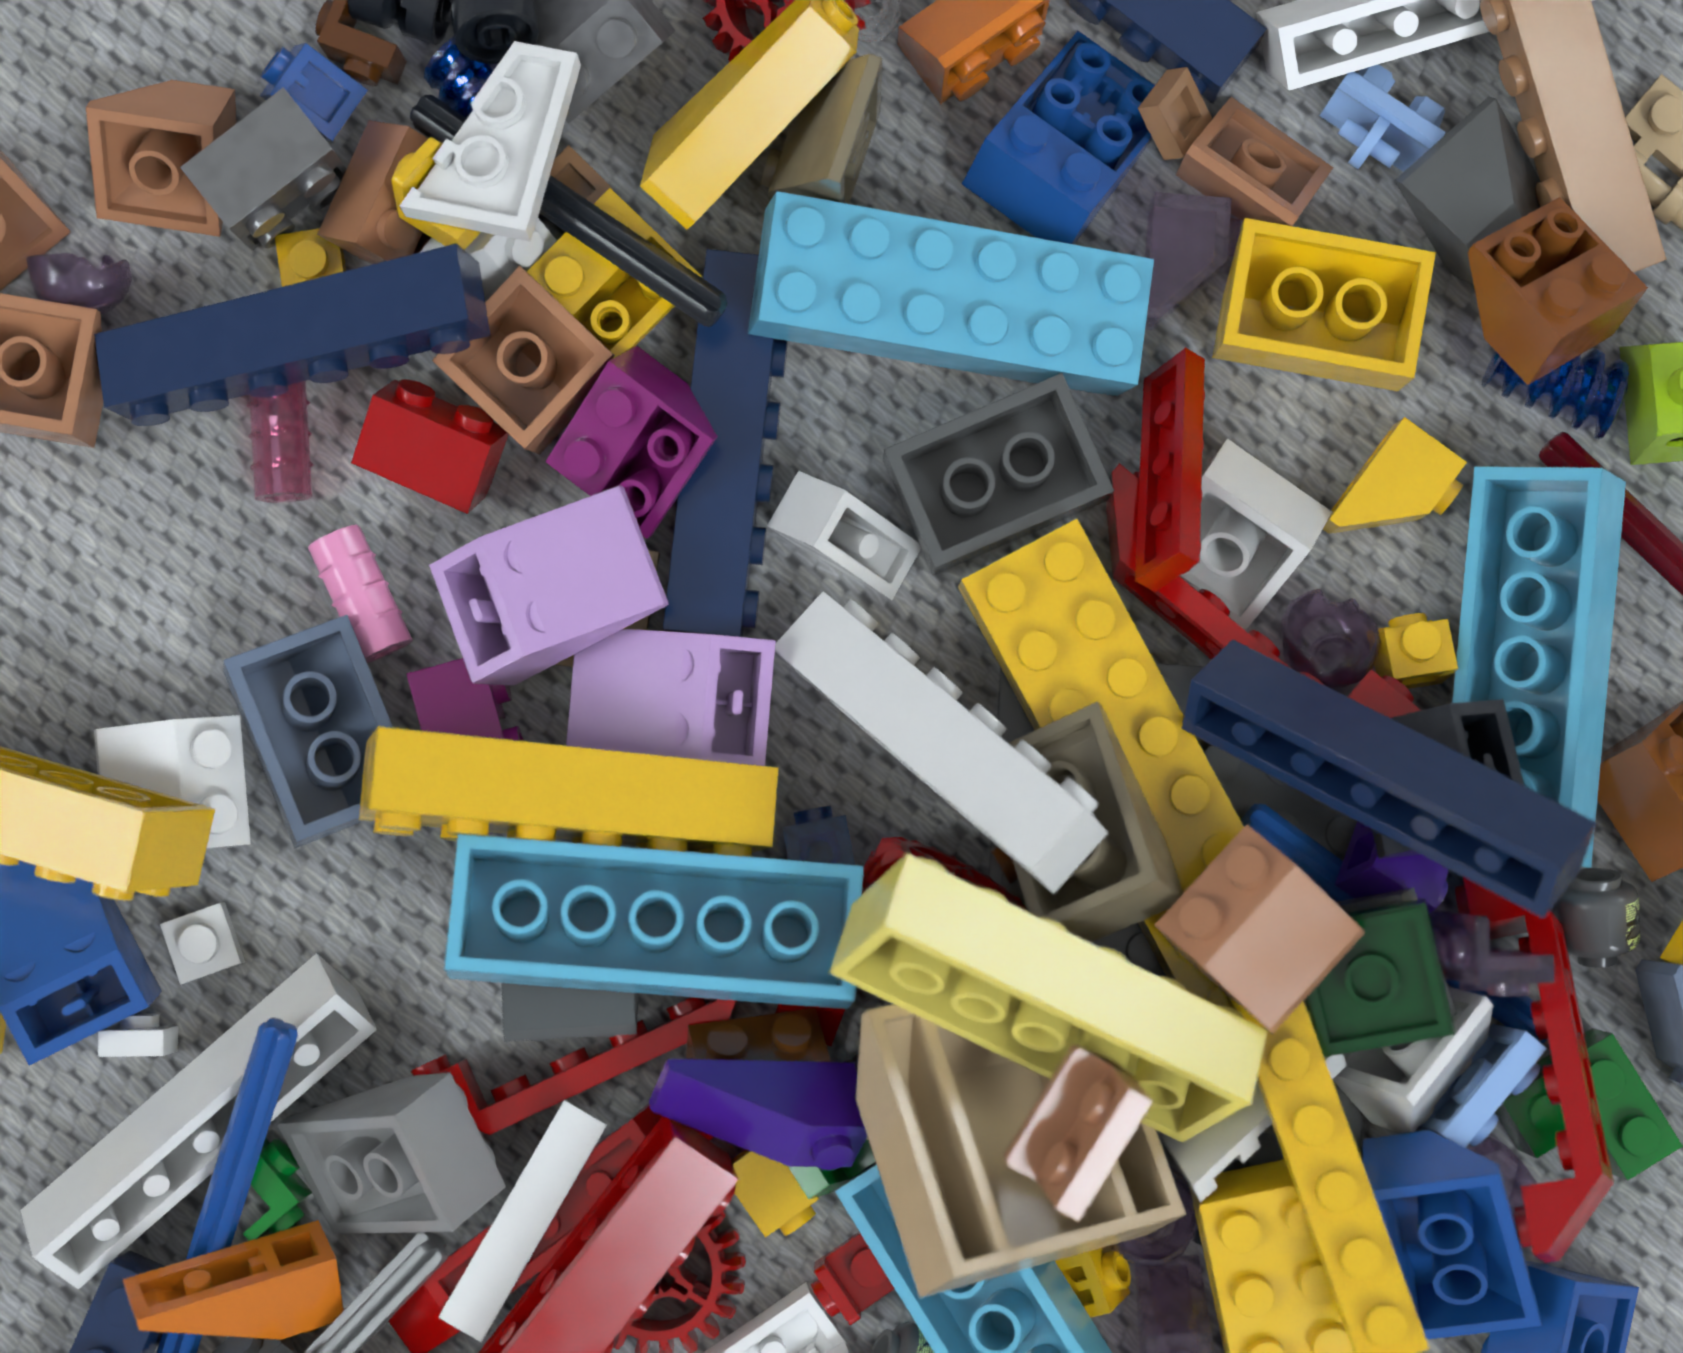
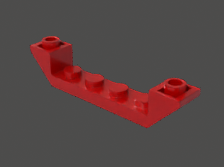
M1119 463L1111 472L1109 480L1114 492L1106 501L1113 579L1211 660L1233 639L1289 667L1278 658L1280 652L1270 639L1255 630L1245 631L1228 617L1230 615L1228 607L1212 592L1206 589L1197 591L1180 576L1156 592L1135 581L1140 472L1135 471L1132 474ZM1372 669L1348 696L1389 718L1421 711L1420 708L1412 703L1414 701L1412 693L1401 682L1387 675L1380 677ZM1304 671L1300 672L1301 674L1323 684L1313 675Z
M1463 876L1464 885L1455 887V896L1458 911L1464 924L1472 923L1473 928L1485 941L1528 933V936L1518 939V944L1526 975H1536L1540 999L1531 1001L1532 1019L1539 1040H1549L1553 1064L1543 1066L1544 1081L1551 1104H1561L1566 1130L1556 1131L1557 1149L1564 1171L1574 1170L1575 1178L1520 1186L1524 1205L1514 1208V1216L1521 1245L1523 1247L1532 1246L1533 1255L1545 1263L1557 1262L1563 1257L1614 1184L1562 924L1551 910L1542 918Z
M686 998L666 1008L671 1020L647 1030L642 1019L637 1021V1034L608 1037L612 1047L589 1058L585 1047L579 1048L550 1062L549 1065L553 1075L530 1085L526 1074L490 1090L495 1102L487 1105L467 1059L451 1066L445 1054L410 1072L412 1076L451 1073L455 1083L463 1090L467 1098L468 1110L478 1130L491 1135L686 1044L688 1025L730 1020L737 1001L714 999L706 1003L704 998Z
M649 1103L640 1109L633 1118L595 1145L510 1294L544 1269L661 1119L662 1115L652 1112ZM690 1127L691 1129H693L694 1131H696L708 1140H711L714 1137L712 1135H709L707 1133ZM492 1224L450 1254L435 1273L388 1320L411 1353H427L461 1331L440 1319L439 1315Z

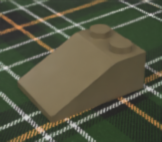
M866 54L850 59L786 126V128H789L783 149L782 151L774 148L771 149L761 179V185L769 187V202L776 191L850 204L880 114L882 57Z
M1095 702L1009 742L1008 744L1014 748L1021 740H1024L1052 765L1046 775L1059 786L1069 777L1082 787L1099 804L1091 814L1108 832L1054 894L1013 860L1029 913L1036 917L1055 920L1062 924L1068 933L1091 943L1170 909L1184 892L1164 836L1103 706L1099 702Z

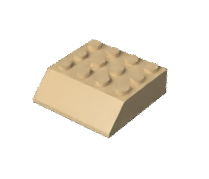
M894 1004L867 1010L862 1014L856 1101L920 1298L1145 1236L1186 1215L1157 1132L1141 1122L1079 1222L1056 1210L1039 1182L1012 1169L1004 1160L1006 1150L1050 1079Z

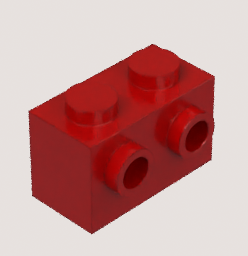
M394 379L372 395L351 464L468 514L485 499L509 434L499 424L494 423V419L481 408L471 405L455 406L435 397V391L421 382L409 379L399 381Z

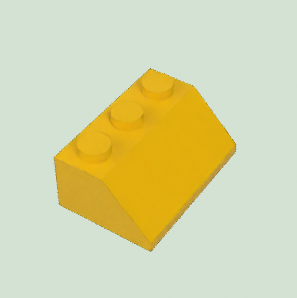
M1244 218L1222 297L1212 358L1399 391L1415 378L1436 252Z

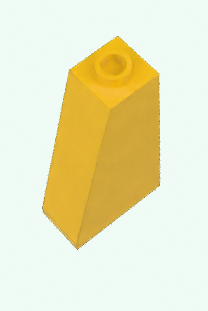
M795 0L653 134L640 187L686 230L713 205L857 52L859 28L856 24L858 19L850 6L844 0Z

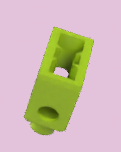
M1683 342L1619 347L1630 464L1639 465L1683 461ZM1679 438V441H1670L1672 439Z

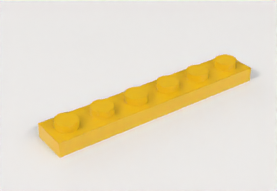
M1226 994L1231 1008L1239 1011L1245 1020L1267 1030ZM1302 1001L1273 1034L1269 1031L1267 1032L1257 1083L1354 1353H1419L1430 1348L1304 1001Z

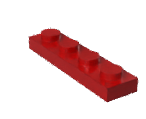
M1186 347L1145 377L1143 381L1135 581L1155 592L1200 563L1205 359Z

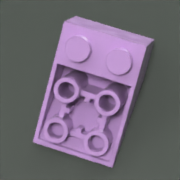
M623 486L611 488L480 536L429 565L470 679L474 684L515 686L669 605Z
M622 629L574 654L566 746L765 766L776 640Z

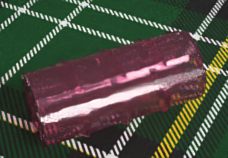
M306 381L288 385V392L275 397L258 398L249 394V402L246 406L250 409L251 433L248 435V438L251 439L253 464L250 466V469L253 471L255 500L267 503L304 501L312 498L311 468L314 464L310 461L309 438L312 433L309 431L307 407L310 405V402L307 400Z

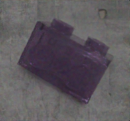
M1434 910L1429 913L1444 977L1448 980L1459 981L1460 990L1487 991V994L1492 996L1529 995V983L1555 982L1554 955L1496 946L1490 947L1489 919L1487 916Z

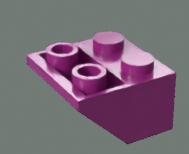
M635 346L607 363L545 462L589 496L617 486H623L643 537L648 539L652 536L716 440L717 435L689 385L640 347Z

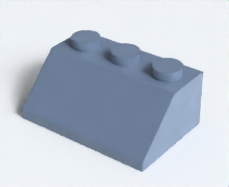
M348 615L223 660V673L294 849L363 822L358 819L366 742L377 727L393 728Z

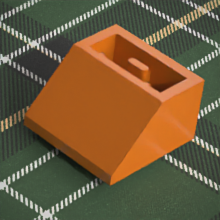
M936 0L898 27L897 45L940 104L953 95L961 102L973 96L988 83L990 78L986 73L1005 59L1010 66H1014L1029 57L1040 46L1041 42L1037 37L1042 34L1046 24L1045 19L1050 0Z

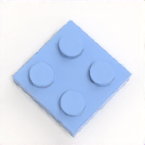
M1492 1024L1489 1028L1487 1040L1472 1057L1469 1068L1454 1080L1434 1106L1430 1118L1418 1128L1421 1131L1430 1130L1465 1148L1468 1144L1472 1147L1477 1146L1496 1126L1499 1117L1494 1112L1510 1093L1514 1096L1519 1095L1534 1081L1541 1068L1536 1061L1547 1048L1527 1031Z

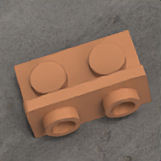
M1074 1044L1067 1051L1006 1150L1004 1160L1012 1169L1039 1182L1056 1210L1079 1222L1153 1101L1131 1073L1088 1049Z

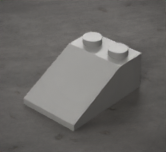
M451 1073L409 1076L288 1116L278 1123L333 1234L453 1232L506 1187L495 1165V1155L491 1147L483 1140L468 1110L467 1098L463 1090L455 1083Z

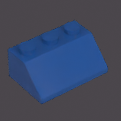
M1430 1130L1363 1139V1166L1426 1340L1542 1326L1541 1314L1499 1164Z
M1526 1261L1541 1314L1542 1326L1490 1332L1481 1349V1353H1625L1639 1287L1538 1262Z

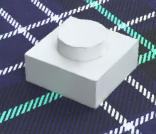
M225 902L160 924L180 985L245 963Z
M133 1014L121 1020L120 1026H113L98 1032V1057L165 1056L178 1051V1026H160V1014Z

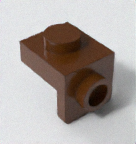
M326 0L318 14L315 32L319 36L317 42L328 59L344 64L342 71L360 83L376 87L381 78L398 85L407 63L399 47L394 43L354 29L357 20L352 19L349 14L348 0Z

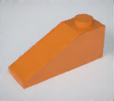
M319 1220L123 1279L124 1288L139 1331L282 1340L332 1324L344 1311L336 1257Z

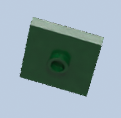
M1422 898L1346 913L1362 928L1364 935L1306 997L1312 1026L1323 1056L1328 1057L1454 1035L1455 1026L1426 899Z

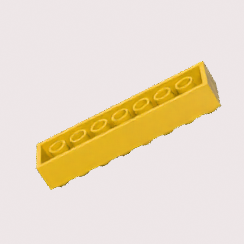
M1075 519L961 579L958 589L1034 730L1095 702H1099L1103 706L1164 836L1182 890L1185 892L1244 826L1195 735L1182 729L1184 719L1182 711L1078 519ZM1168 910L1138 922L1166 977L1177 980L1185 987L1186 991L1215 1005L1230 1007L1226 993L1178 953L1155 926Z

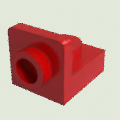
M860 1232L814 1263V1273L818 1280L811 1284L812 1290L832 1318L841 1312L850 1326L861 1319L862 1311L895 1289Z

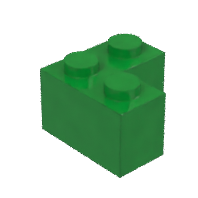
M1591 1028L1584 1035L1613 1175L1628 1181L1677 1151L1683 1145L1613 1033ZM1551 1054L1537 1062L1541 1068L1534 1081L1519 1095L1514 1096L1510 1093L1495 1111V1114L1499 1117L1500 1122L1517 1149L1536 1159L1557 1147L1556 1131L1566 1130L1561 1104H1551L1544 1081L1543 1066L1553 1064Z

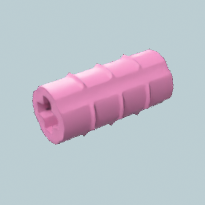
M351 525L338 529L317 539L308 546L319 571L318 577L323 580L333 601L331 606L336 608L340 617L348 615L367 663L395 652L413 641L401 616L402 611L398 609L388 588L389 582L385 581L375 560L376 554L371 551L360 526Z

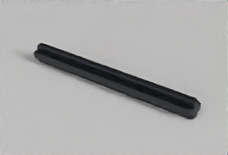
M434 95L422 96L417 105L412 108L409 116L415 129L441 143H444L446 139L452 141L467 120L465 116ZM549 176L539 211L541 215L703 326L711 327L719 320L728 305L724 292L553 176Z

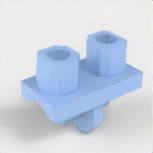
M1379 64L1361 69L1357 73L1355 71L1347 73L1319 116L1340 129L1337 134L1358 147L1348 161V164L1357 170L1364 163L1368 155H1370L1389 169L1394 165L1404 172L1445 135L1446 132L1439 128L1445 114V109L1427 96H1416L1409 107L1389 95L1388 92L1395 83V80L1392 77V73Z

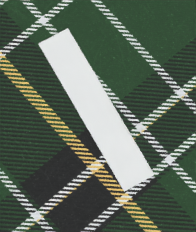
M564 1100L439 1315L440 1319L482 1342L605 1130L606 1124Z

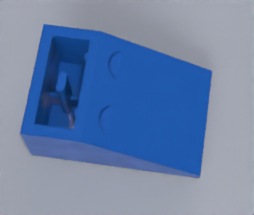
M1077 31L985 138L962 185L1034 237L1075 244L1153 139L1145 126L1138 107L1155 85L1083 33Z
M20 860L18 865L0 864V1012L30 1066L149 1007L162 990L114 899L94 894L92 892L93 882L77 877L73 883L40 878L34 874L36 865Z

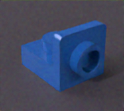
M307 43L295 45L291 52L282 46L271 58L261 74V78L267 81L268 84L260 96L267 100L284 87L326 141L334 140L368 91Z

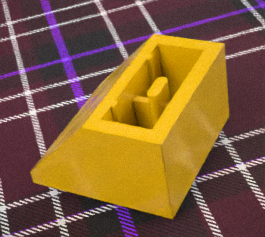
M611 188L594 203L601 210L702 277ZM567 232L527 271L615 355L614 358L635 347L675 307Z

